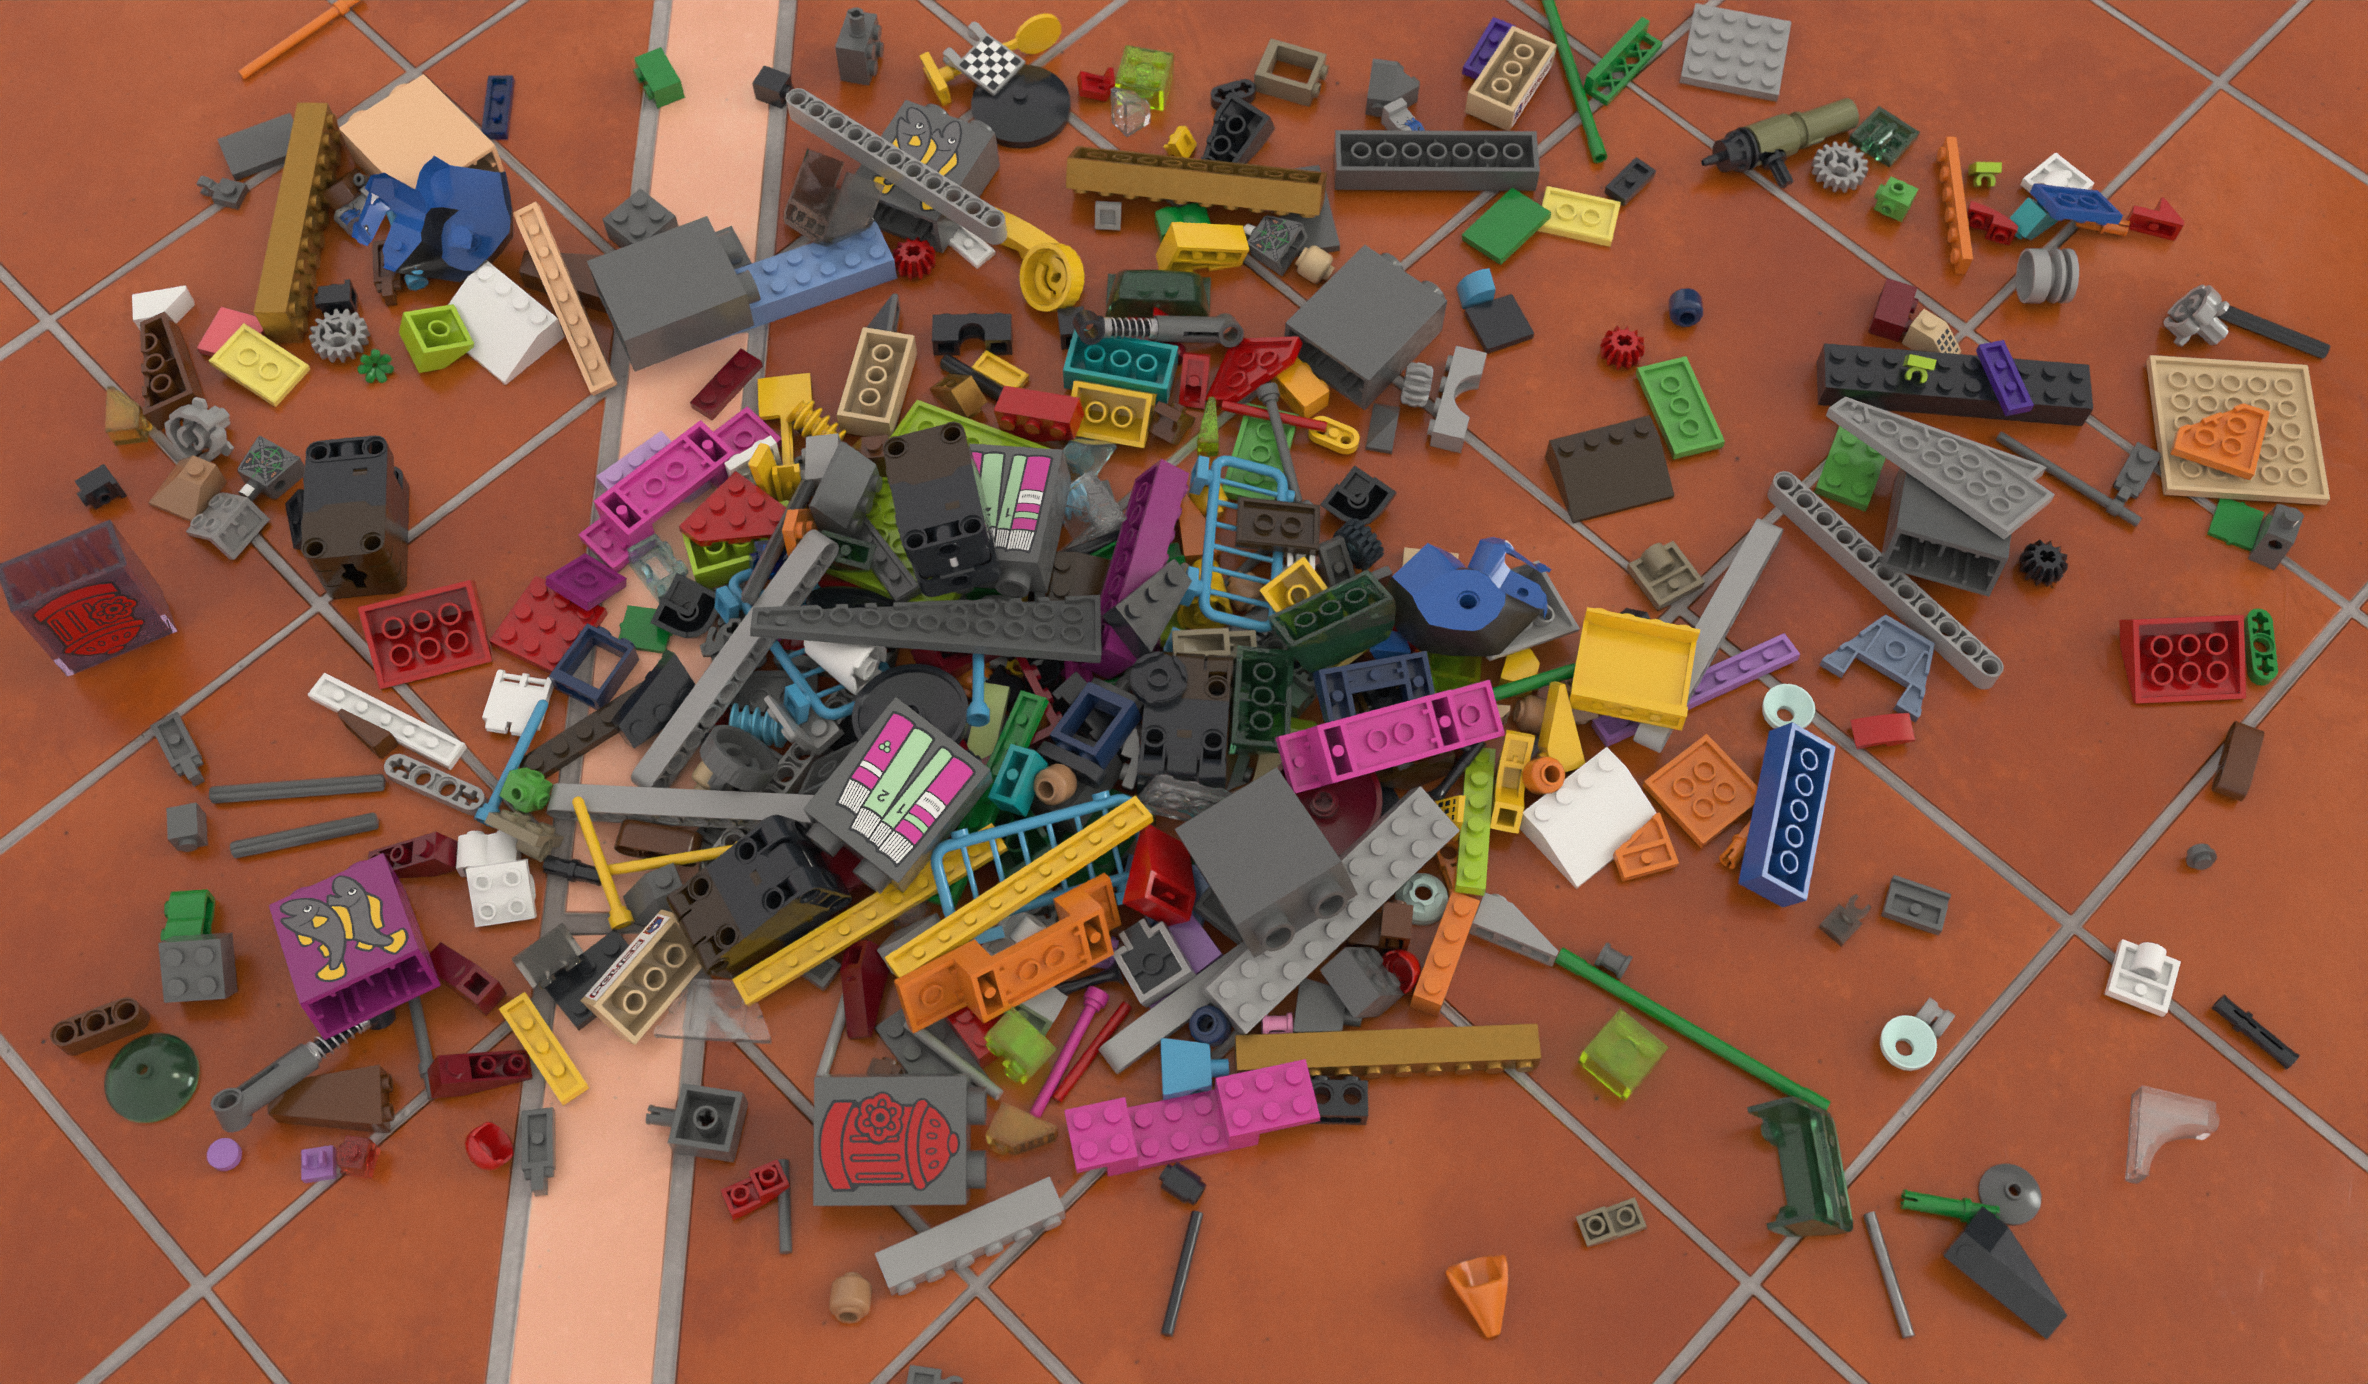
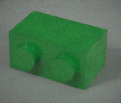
M661 47L634 57L636 68L633 69L634 75L639 84L643 82L645 85L643 90L649 101L653 100L657 108L685 98L681 80Z

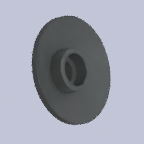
M1999 1164L1988 1169L1980 1179L1978 1195L1981 1204L1999 1206L2000 1214L1996 1213L1995 1216H1999V1220L2004 1224L2021 1225L2030 1221L2038 1213L2041 1206L2040 1188L2033 1176L2023 1168L2013 1164ZM2009 1187L2015 1188L2018 1196H2013L2009 1192Z

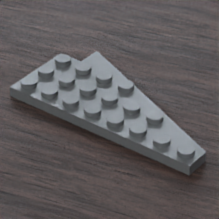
M1844 397L1832 405L1826 414L1828 418L2002 539L2007 538L2051 503L2055 495L2036 482L2046 469L2041 464L1848 397Z

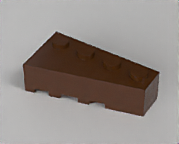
M165 311L140 322L141 352L144 358V363L141 364V373L144 375L142 396L145 398L143 416L158 431L165 428V422L170 419L169 415L179 407L192 405V400L195 397L205 399L181 330Z

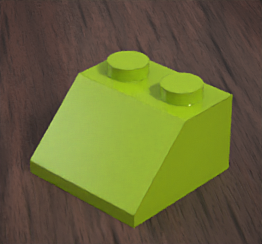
M454 304L403 312L399 334L419 373L445 369L474 348V342Z

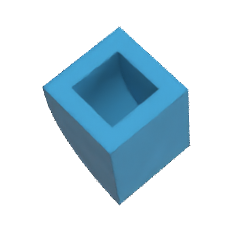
M1489 268L1478 270L1465 276L1456 288L1462 309L1493 300L1496 290Z

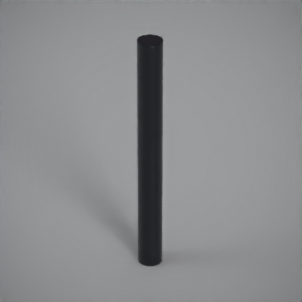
M1191 1211L1161 1329V1334L1168 1337H1173L1203 1218V1213L1198 1211Z

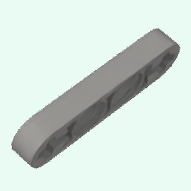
M394 754L385 761L384 770L393 782L467 815L475 816L478 808L483 807L484 803H488L485 794L480 788L406 755ZM403 765L410 774L408 776L406 772L401 770L395 772L393 768ZM424 773L431 775V779L427 784H416L419 775ZM453 784L456 786L453 794L449 796L441 795V790L445 785ZM463 793L465 797L474 800L477 797V799L479 800L478 803L472 802L469 805L467 800L462 797Z

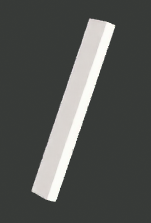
M326 673L321 676L308 693V697L311 700L336 713L340 709H344L393 734L398 744L449 770L454 767L467 748L465 743Z

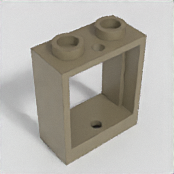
M1271 38L1255 72L1254 84L1256 92L1310 107L1313 98H1318L1321 79L1325 80L1328 74L1329 65H1326L1327 54ZM1277 61L1313 70L1308 83L1305 84L1272 74Z

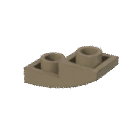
M1635 1197L1607 1208L1603 1206L1576 1216L1587 1247L1606 1243L1647 1229Z

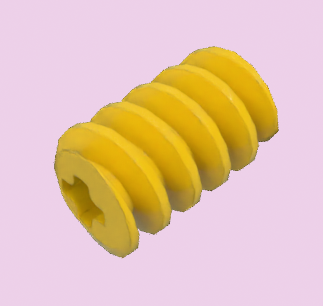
M804 400L801 401L786 418L787 423L795 421L793 426L795 430L798 431L803 428L801 436L804 438L837 433L838 423L835 422L829 426L828 422L831 416L827 415L821 418L820 414L823 410L821 407L813 411L812 407L815 403L813 400L806 404ZM845 429L838 432L841 442L846 434Z

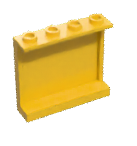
M1587 607L1569 697L1571 708L1682 731L1688 712L1687 700L1700 629H1695L1688 625L1665 623L1659 619L1650 620L1635 617L1628 613L1609 612L1603 608Z

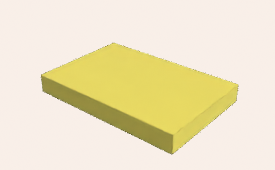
M1546 186L1542 207L1551 212V218L1537 231L1610 247L1621 202Z
M245 323L209 360L211 366L274 407L287 396L310 370L308 364Z

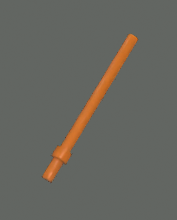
M337 0L332 4V8L237 71L238 74L245 80L340 15L342 17L350 11L349 8L361 0Z

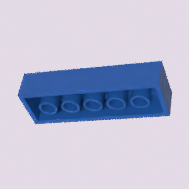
M1793 722L1769 731L1738 884L1781 907L1807 901L1836 748Z

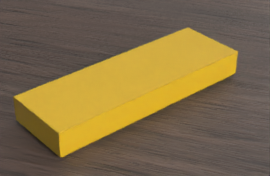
M760 443L748 465L757 487L778 501L772 477V466H777L770 446Z

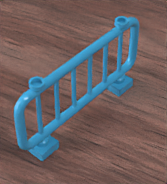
M1199 455L1191 470L1189 493L1200 495L1204 485L1209 486L1201 578L1198 580L1199 568L1188 566L1185 573L1192 582L1179 604L1190 606L1196 596L1199 597V608L1202 614L1209 620L1247 630H1256V632L1266 633L1272 631L1277 626L1279 617L1268 602L1211 589L1212 572L1266 585L1283 570L1284 552L1273 551L1272 557H1267L1215 544L1216 527L1236 532V526L1217 522L1218 505L1237 510V504L1219 500L1220 484L1276 497V501L1285 502L1294 501L1295 491L1288 490L1287 478L1283 472L1275 467L1223 455L1217 457L1209 469V458ZM1229 466L1271 477L1277 482V492L1220 478L1221 468ZM1214 549L1272 563L1271 580L1213 566ZM1210 594L1269 608L1268 620L1264 622L1214 610L1210 605Z
M788 557L779 558L772 572L779 570ZM755 567L733 575L729 580L728 588L723 586L716 589L715 609L726 624L732 618H739V611L741 609L747 615L753 605L742 602V590L739 586L741 583L749 580ZM818 583L813 590L821 588ZM776 639L770 650L794 683L785 687L784 706L797 725L808 722L809 708H812L818 716L826 720H837L852 715L855 701L835 709L825 707L819 699L845 689V687L839 684L815 693L805 678L826 670L818 667L801 674L791 659L805 654V648L787 654ZM880 662L878 669L884 672L890 669L887 662Z
M1109 790L1092 794L1093 801L969 834L968 828L950 832L952 839L939 843L933 849L931 855V868L945 917L955 912L942 861L943 856L947 852L961 849L973 898L976 899L979 897L966 847L989 841L999 880L1002 882L1005 880L995 839L1018 833L1027 866L1031 863L1024 831L1046 826L1053 849L1057 846L1052 828L1053 823L1074 818L1077 832L1083 830L1080 816L1101 810L1104 816L1108 813L1109 808L1120 806L1132 797L1125 794L1110 796ZM1140 831L1135 833L1136 841L1138 840ZM1115 846L1112 848L1118 874L1109 877L1112 887L1117 889V892H1114L1116 904L1121 905L1123 904L1130 870L1124 872L1118 847ZM1091 862L1086 865L1090 880L1095 878ZM1064 879L1061 881V890L1040 895L1009 916L1054 904V898L1079 885L1068 887L1067 881ZM1002 925L992 926L974 939L979 944L1004 938Z

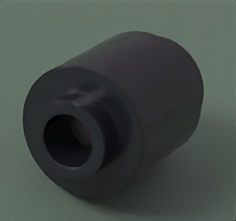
M1176 1162L1173 1166L1168 1164L1159 1177V1180L1163 1182L1161 1189L1184 1204L1188 1202L1193 1206L1197 1203L1207 1184L1201 1181L1202 1177L1179 1162Z

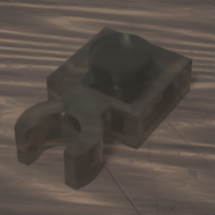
M1857 894L1849 899L1846 909L1839 904L1818 927L1841 947L1863 924L1858 919L1864 918L1871 909L1869 904L1864 909H1857L1854 903L1859 897Z

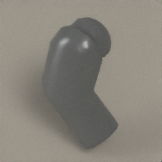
M357 173L353 177V182L358 186L359 192L370 178L361 173Z

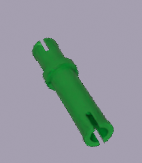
M1903 1189L1901 1194L1902 1199H1908L1900 1201L1901 1209L1959 1218L1960 1222L1968 1223L1981 1206L1985 1207L1993 1215H1996V1213L2000 1214L1999 1206L1975 1203L1970 1198L1964 1197L1962 1200L1908 1191L1907 1189Z

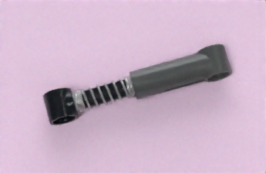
M1082 310L1073 319V328L1082 342L1089 345L1096 344L1103 338H1110L1111 336L1114 338L1117 336L1121 338L1124 336L1128 338L1131 336L1135 338L1141 336L1142 339L1148 336L1154 342L1221 343L1225 347L1230 348L1238 345L1244 336L1241 325L1228 313H1223L1216 317L1155 315L1153 318H1145L1144 320L1141 318L1137 320L1135 318L1130 320L1124 318L1122 320L1120 317L1115 320L1113 317L1096 315L1090 310ZM1093 324L1091 329L1084 331L1087 325ZM1232 327L1229 332L1224 333L1227 328Z
M392 1008L326 1040L322 1036L321 1038L316 1036L314 1042L309 1041L305 1045L300 1043L237 1088H227L218 1092L212 1098L210 1106L223 1130L226 1132H237L244 1129L250 1124L255 1112L318 1069L319 1063L322 1062V1057L326 1059V1054L329 1052L333 1054V1049L336 1047L341 1049V1043L348 1044L347 1039L350 1037L355 1039L354 1034L357 1032L362 1034L368 1028L380 1030L390 1026L396 1019L395 1009Z

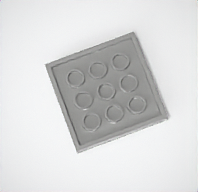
M1695 3L1679 83L1777 102L1791 21Z

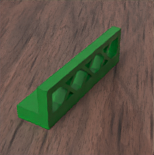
M1641 17L1586 75L1583 88L1587 95L1608 106L1662 48L1663 42L1647 33L1649 20ZM1644 41L1651 45L1652 48L1640 50L1639 44ZM1637 57V64H1626V58ZM1623 72L1624 78L1613 79L1612 73ZM1599 87H1610L1611 92L1606 96L1597 89Z

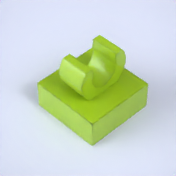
M1975 162L1969 165L1968 175L1975 176L1973 180L1974 187L1981 186L1982 177L1987 179L1988 188L1993 187L1996 182L1994 175L2001 173L2002 162Z
M1912 354L1906 355L1903 367L1909 369L1905 373V380H1911L1912 373L1917 371L1921 375L1919 383H1925L1928 378L1927 372L1934 371L1937 360Z

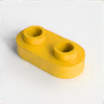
M1326 416L1313 418L1328 422L1326 432L1323 435L1317 433L1320 431L1308 429V436L1314 443L1341 454H1351L1357 450L1359 434L1354 428Z

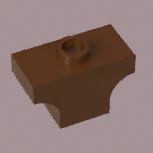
M1158 401L1154 409L1155 416L1148 431L1172 444L1178 445L1186 430L1192 427L1196 417L1186 413L1187 408L1172 401L1171 405Z

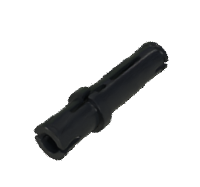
M2225 994L2211 1007L2212 1010H2215L2233 1025V1030L2236 1032L2241 1031L2284 1066L2285 1069L2290 1068L2300 1055L2298 1053H2295L2274 1034L2253 1019V1014L2250 1011L2245 1012L2227 998Z

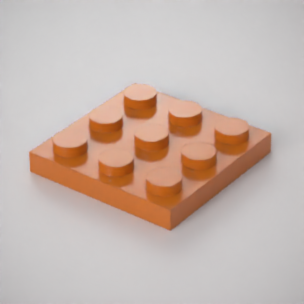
M1707 734L1647 778L1642 785L1700 848L1754 808L1758 788Z

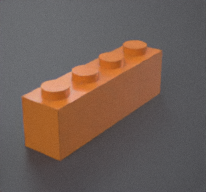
M1452 891L1415 988L1410 1007L1436 1017L1439 1016L1477 913L1479 900Z

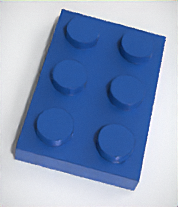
M2034 183L2030 191L2037 200V203L2049 212V216L2055 220L2072 219L2079 223L2091 221L2099 225H2107V223L2119 224L2123 217L2098 190Z

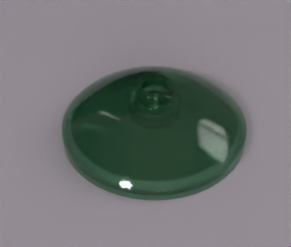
M152 1033L130 1041L117 1052L106 1071L104 1090L110 1106L122 1117L140 1123L156 1122L175 1114L189 1101L197 1087L200 1073L197 1056L185 1041L171 1034ZM148 1067V1071L140 1075L141 1070Z

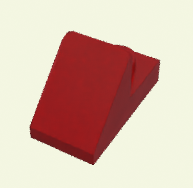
M2161 197L2154 210L2134 205L2126 218L2130 225L2125 227L2131 231L2175 241L2184 226V220L2167 200Z
M1184 352L1178 404L1184 407L1205 409L1211 355Z

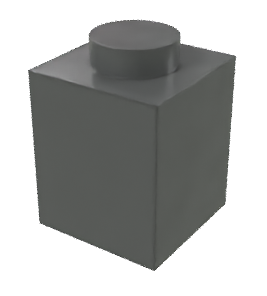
M197 803L166 808L168 840L178 851L189 852L196 850L198 847L208 845L206 813Z

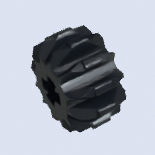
M2039 539L2034 544L2030 543L2027 545L2024 553L2020 555L2018 561L2021 564L2019 572L2027 573L2025 581L2033 579L2035 586L2042 582L2048 587L2053 582H2059L2067 571L2069 564L2066 563L2068 555L2060 553L2061 546L2056 548L2052 546L2051 540L2044 544Z

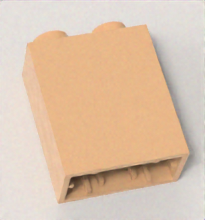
M424 74L409 84L398 85L387 98L368 110L354 113L346 124L339 127L353 161L369 177L375 174L386 173L413 189L416 188L419 172L434 155L453 166L499 173L504 171L495 144Z

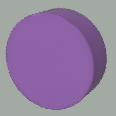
M229 1138L216 1140L211 1144L207 1152L208 1162L219 1171H229L235 1168L242 1158L241 1147Z

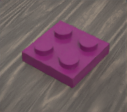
M586 553L546 576L547 587L586 611H589L624 589L627 578Z

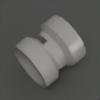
M1929 997L1915 1017L1924 1021L1938 1039L1952 1022L1955 1014L1949 1010H1942L1938 1007V1002Z

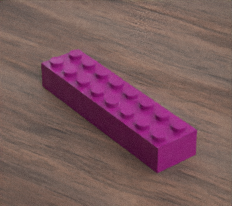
M1163 459L1159 460L1135 479L1100 597L1101 661L1100 663L1081 662L1080 664L1081 667L1108 680L1119 673H1123L1125 669L1134 665L1137 659L1102 615L1161 567L1166 565L1169 558L1167 550L1175 537V531L1173 530L1175 522L1179 519L1182 512L1180 504L1188 491L1186 483L1189 473Z

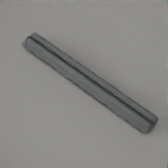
M368 813L236 840L230 843V851L234 858H240L371 831L379 828V820L375 813Z

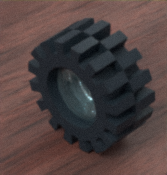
M1355 518L1350 519L1334 533L1333 538L1339 535L1344 537L1352 565H1355L1358 570L1365 571L1384 555V548L1380 546L1382 544L1381 541L1376 539V533H1372L1369 526L1365 527L1363 521L1359 522Z

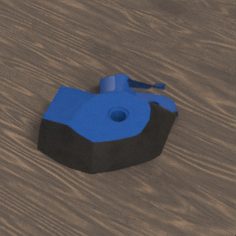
M434 155L432 159L424 164L419 172L415 189L386 173L371 175L365 186L369 194L359 220L354 222L352 237L359 243L368 246L373 240L386 212L393 211L397 217L392 223L382 249L384 254L383 268L401 274L461 282L487 261L492 264L513 238V209L506 171L499 173L453 166ZM422 270L423 274H413L412 271Z
M1495 537L1481 539L1467 568L1451 553L1427 543L1391 577L1382 595L1380 605L1398 632L1421 652L1427 651L1428 653L1446 656L1487 657L1500 655L1542 611L1545 618L1548 608L1546 594L1542 591L1540 585L1510 570L1504 563L1505 553L1525 562L1540 573L1550 572L1552 569L1542 563H1532L1515 551L1511 543L1505 539Z

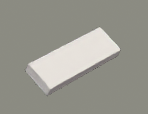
M960 225V228L948 244L976 269L996 255L995 250L985 241Z

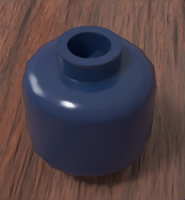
M1684 288L1675 291L1670 296L1668 301L1669 315L1674 324L1681 327H1690L1701 320L1703 316L1702 297L1697 291Z
M1205 1005L1193 1012L1189 1020V1029L1193 1038L1200 1043L1209 1044L1210 1047L1222 1045L1231 1034V1023L1226 1015L1215 1006Z

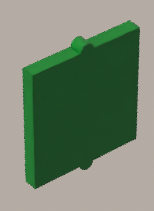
M2219 498L2207 535L2222 540L2227 545L2232 544L2251 551L2265 512L2247 506L2245 502L2239 503L2232 499Z
M628 605L624 620L619 624L621 631L618 639H628L635 645V650L663 654L667 649L669 638L673 634L650 623L657 609Z

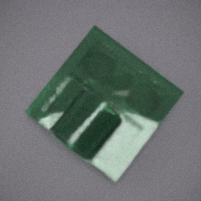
M1878 106L1850 135L1848 142L1890 168L1918 139L1920 132Z

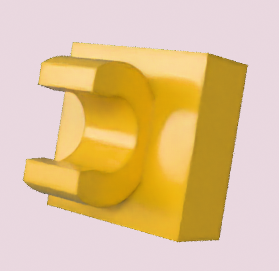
M1178 126L1174 134L1169 136V142L1164 144L1163 147L1168 155L1174 154L1177 157L1189 158L1197 143L1186 126Z

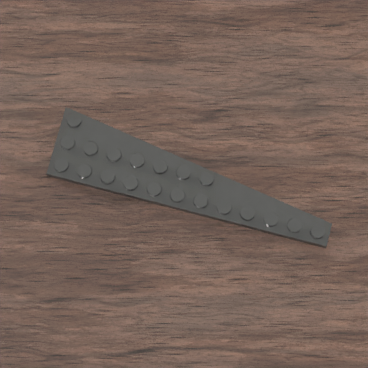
M1100 595L1065 596V600L1050 601L1049 597H1038V600L1033 602H1022L1021 598H1010V601L1005 603H997L993 599L893 602V607H877L876 603H865V608H848V604H836V607L833 609H822L818 605L753 607L750 636L1100 663Z

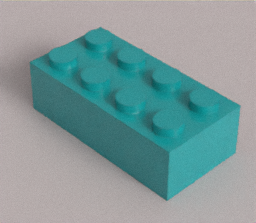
M1074 329L1063 368L1064 388L1072 390L1073 382L1079 380L1157 394L1155 405H1157L1158 401L1168 404L1178 366V346L1128 338L1126 336L1123 338L1111 336L1110 338H1103L1096 344L1089 345L1081 341Z

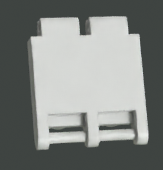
M498 669L482 716L484 722H486L485 728L487 731L507 734L509 726H511L510 732H512V735L521 736L537 702L543 699L549 704L554 688L550 678H534L526 673H523L522 676L508 674L505 670ZM505 679H510V680H516V681H520V682H519V683H514V682H508V681H504V680H505ZM529 683L542 684L544 687L529 685ZM544 716L539 724L538 731L541 729Z

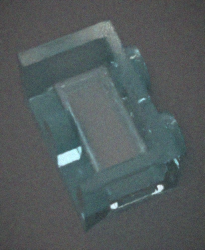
M656 533L627 548L630 567L658 603L665 597L676 573L685 577L688 574V569L684 562L676 560L668 542H662Z

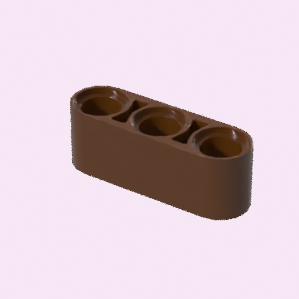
M2238 721L2233 722L2224 742L2212 784V791L2240 802L2243 801L2252 782L2264 739V731Z
M624 819L621 823L614 849L623 855L646 859L701 850L704 837L692 830ZM696 863L683 864L680 866L694 867L696 866Z
M125 997L56 1023L50 1032V1039L52 1043L66 1054L75 1056L144 1030L150 1021V1015L136 1000ZM135 1011L131 1018L126 1019L129 1013ZM105 1022L104 1026L98 1031H96L97 1027L101 1023ZM74 1034L73 1038L66 1042L67 1038Z

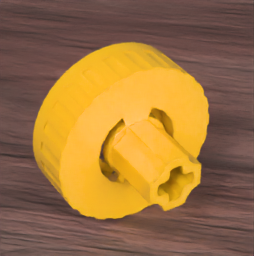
M1040 243L1032 247L1025 255L1020 268V286L1023 296L1033 308L1039 311L1057 312V309L1075 305L1082 294L1085 279L1083 264L1076 251L1070 246L1061 243ZM1048 286H1049L1052 290H1055V291H1056V294H1054L1053 291L1049 290Z

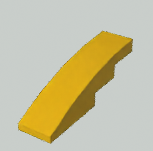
M998 209L1005 216L1007 238L1001 245L1017 250L1021 259H1024L1028 251L1037 244L1059 243L1030 223Z

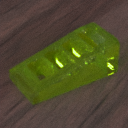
M1209 397L1197 439V456L1209 457L1219 454L1216 399L1214 397Z

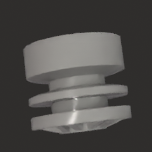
M2026 248L2022 251L2016 269V290L2020 302L2042 303L2047 300L2049 303H2069L2073 300L2079 280V263L2073 249L2063 248L2060 250L2053 248L2049 253L2043 248Z

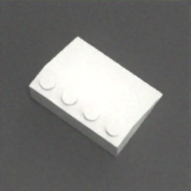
M488 261L467 277L448 304L455 305L474 342V348L468 351L467 354L504 385H507L565 337L557 317Z
M1606 747L1564 780L1563 786L1558 791L1545 794L1527 808L1522 815L1520 830L1577 889L1614 860L1613 853L1624 842H1627L1639 828H1642L1656 814V811L1627 767Z

